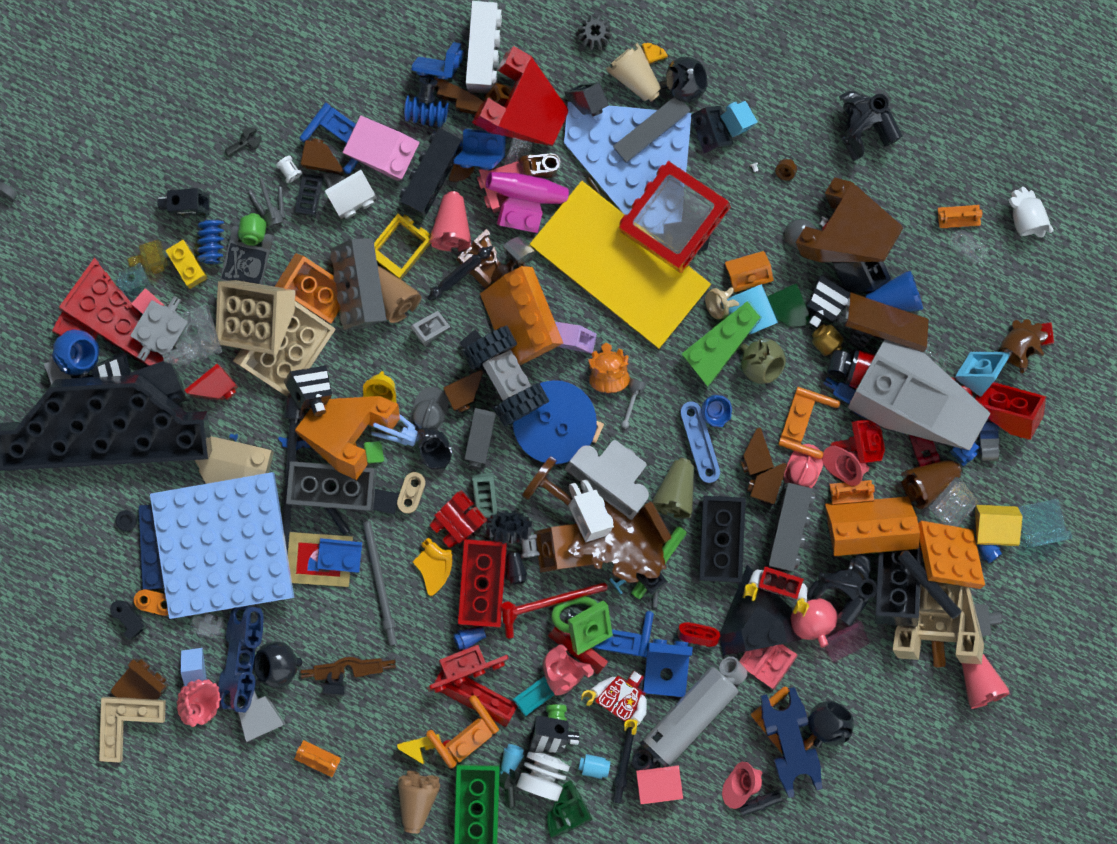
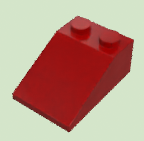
M993 382L981 397L977 395L975 398L990 412L989 420L1009 434L1031 440L1044 417L1046 396Z

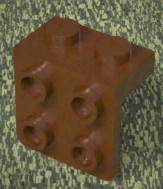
M140 658V660L133 659L128 664V670L113 686L111 693L117 698L158 700L170 685L165 682L167 679L159 672L154 673L149 669L150 665Z

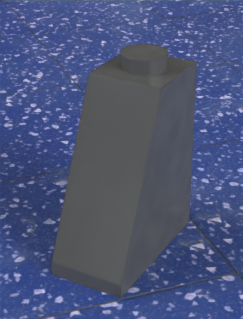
M475 408L465 460L469 461L468 465L481 468V464L486 465L497 419L495 412Z

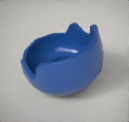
M712 395L703 402L701 414L703 420L710 426L723 427L726 422L731 420L732 406L730 401L724 396Z

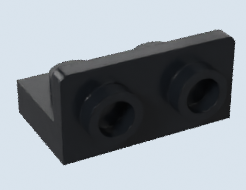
M721 106L705 107L691 115L703 153L734 145L731 134L721 118L723 114Z

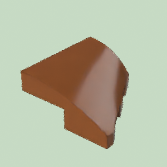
M486 229L473 241L471 247L464 250L456 260L463 264L472 255L478 254L479 248L492 246L489 231ZM495 247L490 252V258L482 259L480 265L470 272L485 289L493 282L492 274L494 270L501 265L496 257Z

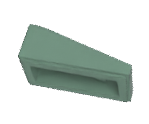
M494 473L473 475L476 507L480 511V507H493V510L481 511L486 518H490L491 514L497 515ZM478 482H490V484L478 485ZM479 490H491V493L479 494ZM492 498V501L480 503V499Z

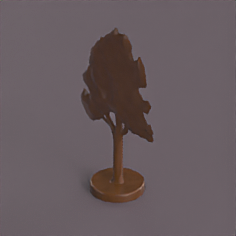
M550 456L521 495L523 498L529 500L540 486L566 505L570 504L573 498L546 478L557 462L554 457ZM605 500L604 507L613 519L614 527L607 536L585 542L579 529L572 544L568 545L567 551L573 554L574 557L582 558V555H594L591 561L596 569H602L603 563H614L612 573L627 582H638L636 573L644 574L647 578H658L660 571L667 568L662 549L663 544H661L654 529L643 514L642 509L630 520Z

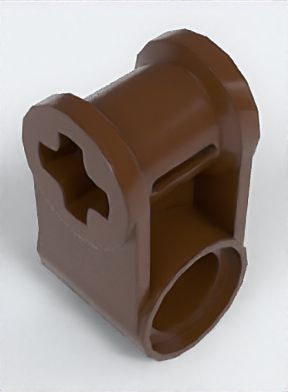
M551 153L525 155L519 158L523 174L528 176L552 178L560 167L559 157ZM551 163L554 168L550 169L545 164Z

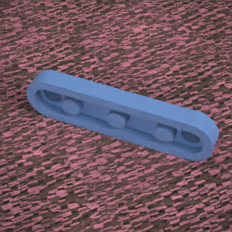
M687 402L682 406L680 414L696 468L703 482L713 483L719 478L720 469L706 423L701 414V407L695 402ZM693 409L695 415L692 417L688 416L687 410ZM711 469L713 475L710 477L706 476L705 470Z

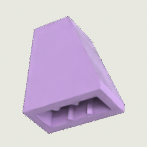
M555 322L564 343L558 347L592 354L596 333L580 325Z

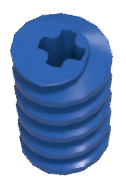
M408 95L404 108L405 121L408 122L412 117L413 122L417 123L421 118L422 125H425L427 120H429L430 126H434L437 121L438 128H441L446 122L449 103L444 108H442L441 101L436 106H434V103L426 105V103H418L416 96L412 102L409 101Z
M205 220L198 224V228L202 230L197 232V235L202 239L197 240V244L202 247L197 248V252L202 255L197 257V261L204 264H223V262L217 261V258L223 257V254L218 253L217 250L224 248V246L218 244L219 241L224 240L223 237L218 236V233L224 232V229L218 228V225L224 224V221Z

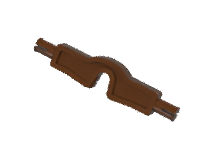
M344 657L335 663L315 665L314 669L301 670V674L309 673L301 675V678L315 677V680L327 679L328 673L332 672V678L339 679L341 672L344 673L345 677L346 665L352 667L354 677L382 673L383 669L396 668V664L388 665L396 663V660L382 661V658L361 660L356 657Z

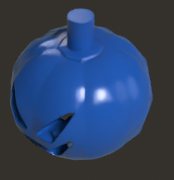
M73 329L66 331L53 344V361L60 371L65 374L74 376L84 375L94 368L98 362V343L90 334L83 330Z

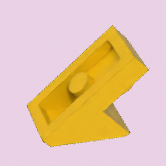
M428 737L397 744L399 750L422 764H425L421 747H425V750L435 748Z

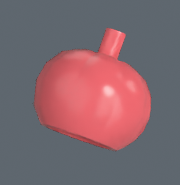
M822 598L807 601L806 603L809 604V608L804 617H802L803 614L799 611L796 614L792 612V629L800 638L805 640L818 639L820 647H826L829 644L825 635L831 633L836 627L838 621L837 612L830 602Z

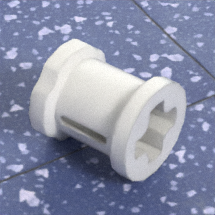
M291 156L283 158L276 164V167L286 177L285 181L287 183L293 182L302 175V171L298 170L292 162Z

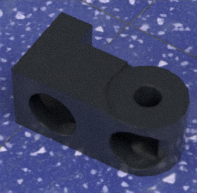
M117 600L112 603L110 612L113 617L120 619L128 629L123 633L128 640H133L148 627L128 602Z

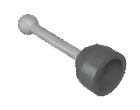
M630 379L629 390L632 393L625 419L621 422L622 428L626 429L629 427L628 421L636 395L643 393L647 383Z

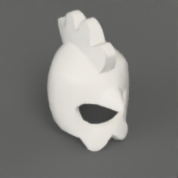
M1025 187L1014 190L1009 203L1013 207L1014 224L1019 235L1036 234L1038 237H1044L1046 231L1049 233L1053 232L1046 210L1041 200L1035 197L1032 190L1028 191Z

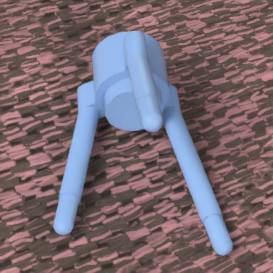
M400 415V421L407 426V428L403 427L400 432L376 423L373 424V427L397 437L374 431L371 432V435L413 447L418 431L415 430L416 425Z

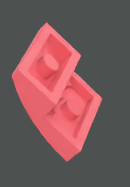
M783 644L746 651L739 662L749 673L775 690L798 655Z

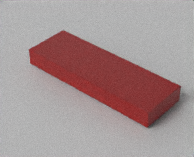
M554 627L548 635L557 644L564 645L567 648L566 651L580 662L590 664L597 675L608 663L607 660L591 648L577 655L573 651L570 633L563 632Z

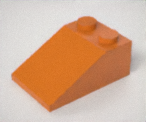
M295 253L275 287L295 290V301L331 324L340 310L334 276L303 255Z

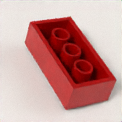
M464 539L458 624L501 627V605L503 603L507 542L502 544V542ZM480 580L487 581L485 588L479 586Z

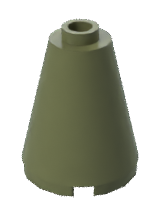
M679 458V460L673 462L652 500L657 512L663 515L672 513L674 518L680 519L691 517L693 511L694 466L690 460Z

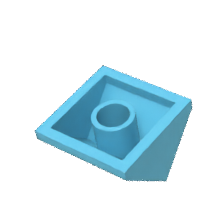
M970 352L956 374V380L981 397L999 375L1010 356L1009 352Z

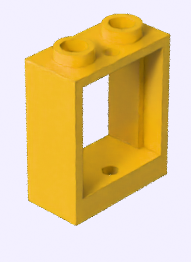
M397 214L374 243L377 263L401 280L431 244L430 234L422 227L418 230L412 225L414 221L405 214L403 217ZM400 224L423 242L402 269L379 252L380 248Z

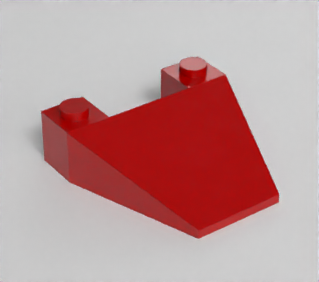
M513 46L505 53L497 71L516 81L505 106L503 107L488 98L480 105L472 123L492 134L553 146L567 117L568 108L532 56Z

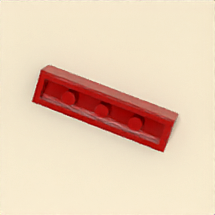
M442 669L434 683L445 679ZM468 677L465 678V682L459 685H454V683L446 685L447 689L441 691V693L473 710L475 708L470 703L469 698L473 695L477 696L493 721L504 727H507L517 708L516 703Z

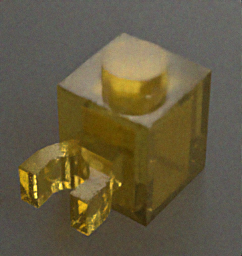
M159 239L139 245L141 255L127 258L130 267L136 268L144 264L145 269L148 272L152 271V274L163 272L164 267L169 266L162 242Z

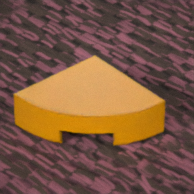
M643 43L641 45L649 64L668 58L665 50L652 43Z

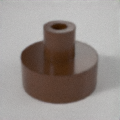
M782 159L777 164L775 173L780 179L790 181L795 177L798 169L793 160Z

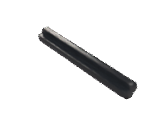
M905 550L898 556L900 562L952 619L957 618L962 612L961 609L935 581L928 580L926 570L909 551Z

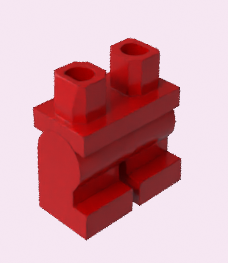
M462 490L457 492L434 515L435 518L430 524V527L436 533L444 527L449 531V534L443 538L444 543L449 548L463 542L464 539H467L487 522V518L477 507L472 508L466 515L464 514L474 503Z

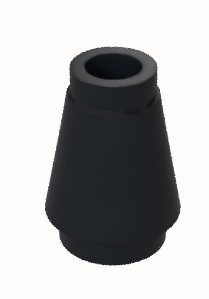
M520 553L507 555L508 580H510L511 585L527 582L528 574Z

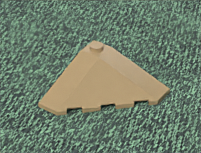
M211 436L212 452L209 459L195 460L200 468L199 473L205 483L208 484L269 473L274 452Z

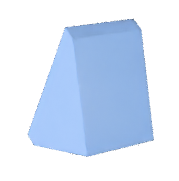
M203 648L181 651V675L184 686L198 679L201 681L207 680Z

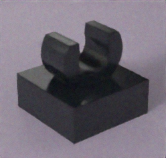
M329 672L323 686V693L344 695L347 687V682L343 681L344 673H340L339 680H334L332 672Z

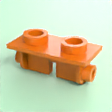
M979 205L938 208L939 228L981 226L982 210H980Z
M872 480L861 481L857 486H850L846 483L830 484L832 505L874 501L873 493L875 490Z
M305 740L299 746L294 758L330 777H333L341 760L340 757Z

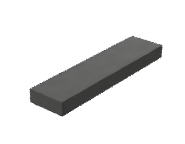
M673 97L617 142L613 148L627 163L691 110L684 101H679Z

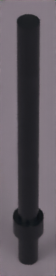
M645 678L642 679L638 686V688L642 691L644 688ZM628 727L626 730L618 776L615 777L614 781L616 787L613 803L621 804L623 790L627 786L628 779H626L634 739L632 727Z

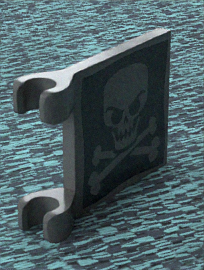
M233 226L220 280H237L262 285L274 236L265 234L262 248L249 246L239 242V227Z

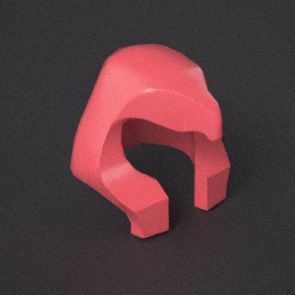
M562 644L550 650L542 663L549 688L555 695L559 696L573 689L584 675L588 678L594 673L590 664L581 663L571 658L566 652L567 648Z

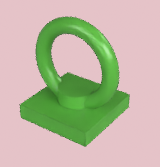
M581 597L559 603L552 611L551 619L554 626L563 632L570 633L573 651L577 655L613 636L608 604L604 601L597 603L589 597ZM582 604L590 607L568 619V624L560 619L561 612L569 606Z

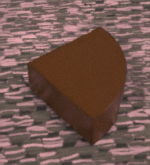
M454 164L449 181L461 182V180L468 179L473 174L475 167L463 168L460 167V164Z

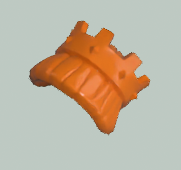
M605 342L601 346L603 352L598 354L597 351L592 352L593 358L588 359L590 363L589 368L591 369L589 383L599 392L616 393L617 391L624 390L630 382V376L627 372L629 357L628 355L624 356L623 350L620 348L617 352L611 351L612 345Z

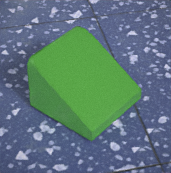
M365 442L364 449L366 450L367 463L370 465L384 462L381 442Z

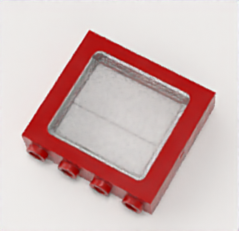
M668 161L665 165L660 166L653 182L650 181L646 185L641 198H637L634 201L630 213L622 217L619 222V229L622 234L682 274L731 206L728 200Z

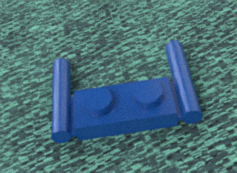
M324 103L299 139L302 142L308 140L320 124L347 144L356 124L329 104ZM351 158L343 169L344 173L350 174L359 161Z
M647 611L645 613L642 635L612 630V637L592 648L647 657L654 616L653 612Z

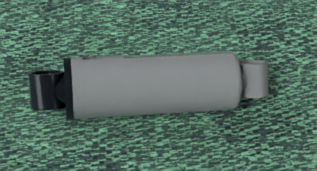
M729 656L723 659L719 666L720 671L715 667H710L640 742L646 750L638 751L632 759V764L638 771L660 768V763L665 767H670L738 694V689L733 684L742 683L747 677V670L735 657Z

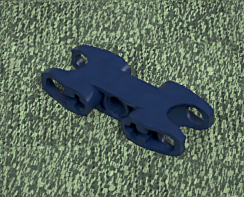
M243 606L233 608L230 613L226 631V639L229 643L226 669L220 674L218 685L221 698L219 706L222 709L246 713L251 705L256 683L255 677L252 674L255 649L261 644L264 618L261 608ZM240 609L244 611L242 621H238L236 618V613ZM255 611L258 618L256 622L251 623V612ZM242 654L243 659L239 663V656ZM230 693L231 702L229 705H226L224 697ZM239 696L245 698V705L242 708L237 707Z
M795 687L788 688L789 704L782 711L773 709L767 694L760 696L762 721L767 736L777 734L783 757L774 759L777 776L788 798L794 797L793 781L800 774L809 775L815 790L823 789L821 766L816 749L805 750L799 728L807 726L809 723L805 707Z

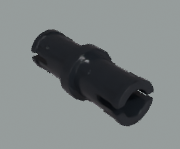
M777 789L762 796L760 794L756 795V798L746 801L740 807L743 817L759 810L765 811V808L782 803L783 800Z

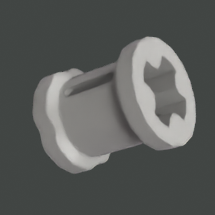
M537 534L528 536L527 540L522 539L523 554L521 558L540 555L535 541Z

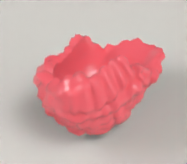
M198 679L189 682L187 686L181 688L176 703L178 705V715L184 724L195 727L197 724H206L211 718H214L221 701L220 692L218 691L219 687L216 683H212L209 679L203 681Z

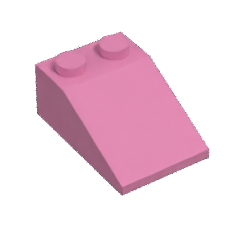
M360 115L342 153L399 181L402 180L420 142Z

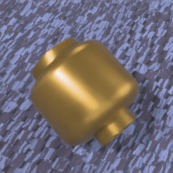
M821 325L812 334V343L822 355H830L834 350L841 351L843 337L832 325Z

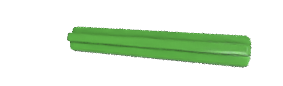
M681 527L675 529L671 535L672 538L662 548L665 564L687 533ZM639 581L631 594L641 599L647 589Z

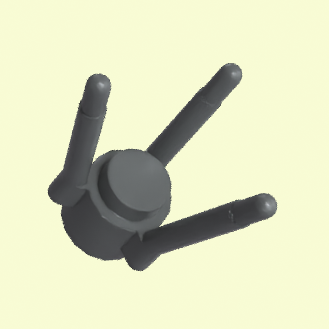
M260 177L259 182L268 208L265 210V213L253 192L249 190L248 194L268 227L284 223L283 218L286 217L283 207L282 187H278V210L277 207H272L264 180Z

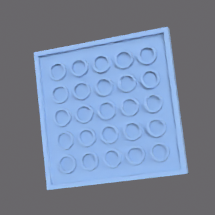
M274 472L150 494L169 619L294 598Z

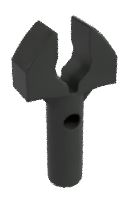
M247 127L242 130V139L225 149V154L231 156L245 146H251L255 149L260 145L262 136L260 135L255 140H250L249 136L258 130Z
M510 769V775L503 772L499 780V786L506 789L507 806L510 808L515 806V785L520 777V774Z

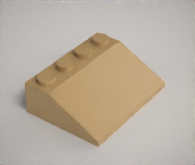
M237 280L218 281L215 344L277 355L294 313L295 290Z
M295 301L294 313L277 355L241 349L233 362L288 397L290 392L285 386L284 381L289 372L310 368L336 329Z

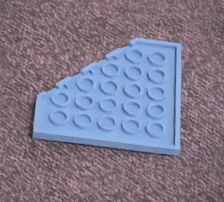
M568 102L564 144L623 214L628 215L630 213L632 204L644 194L646 185L650 181L653 182L656 178V173L661 165H665L670 161L686 172L692 113L685 115L635 157L625 163L613 146L657 110L607 106L602 109L603 112L592 117L591 114L583 115L572 102ZM669 175L635 223L648 234L664 235L665 224L682 222L685 184Z

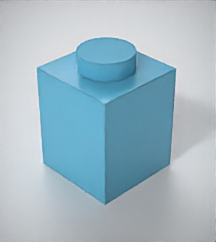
M746 101L739 104L737 102L731 103L726 107L727 111L721 115L732 137L748 131L758 123Z

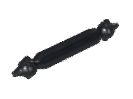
M493 247L479 248L478 254L472 255L445 277L439 286L431 287L427 299L441 298L442 292L448 291L479 266L482 259H489Z

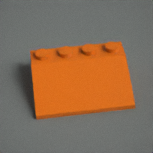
M521 266L505 274L480 293L494 330L508 326L516 340L517 345L510 350L517 358L519 365L564 344L533 267Z
M908 496L874 499V501L825 504L834 556L919 548L920 530L917 516Z

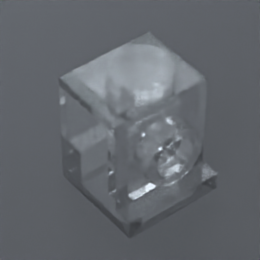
M204 613L203 616L194 615L191 627H194V633L220 639L225 618L219 617L217 621L215 620L216 616Z

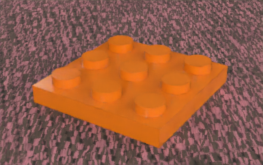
M920 521L918 523L920 544L929 581L977 589L985 586L974 531L972 529L927 521Z

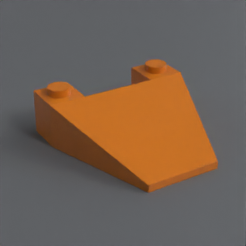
M381 396L330 399L324 405L325 414L314 416L311 408L297 426L295 432L338 472L357 480L367 466L366 450L355 446L354 443L367 425L373 426L376 423L393 429L400 420L398 404Z

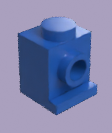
M974 442L970 450L954 446L949 452L964 466L977 455L979 446Z

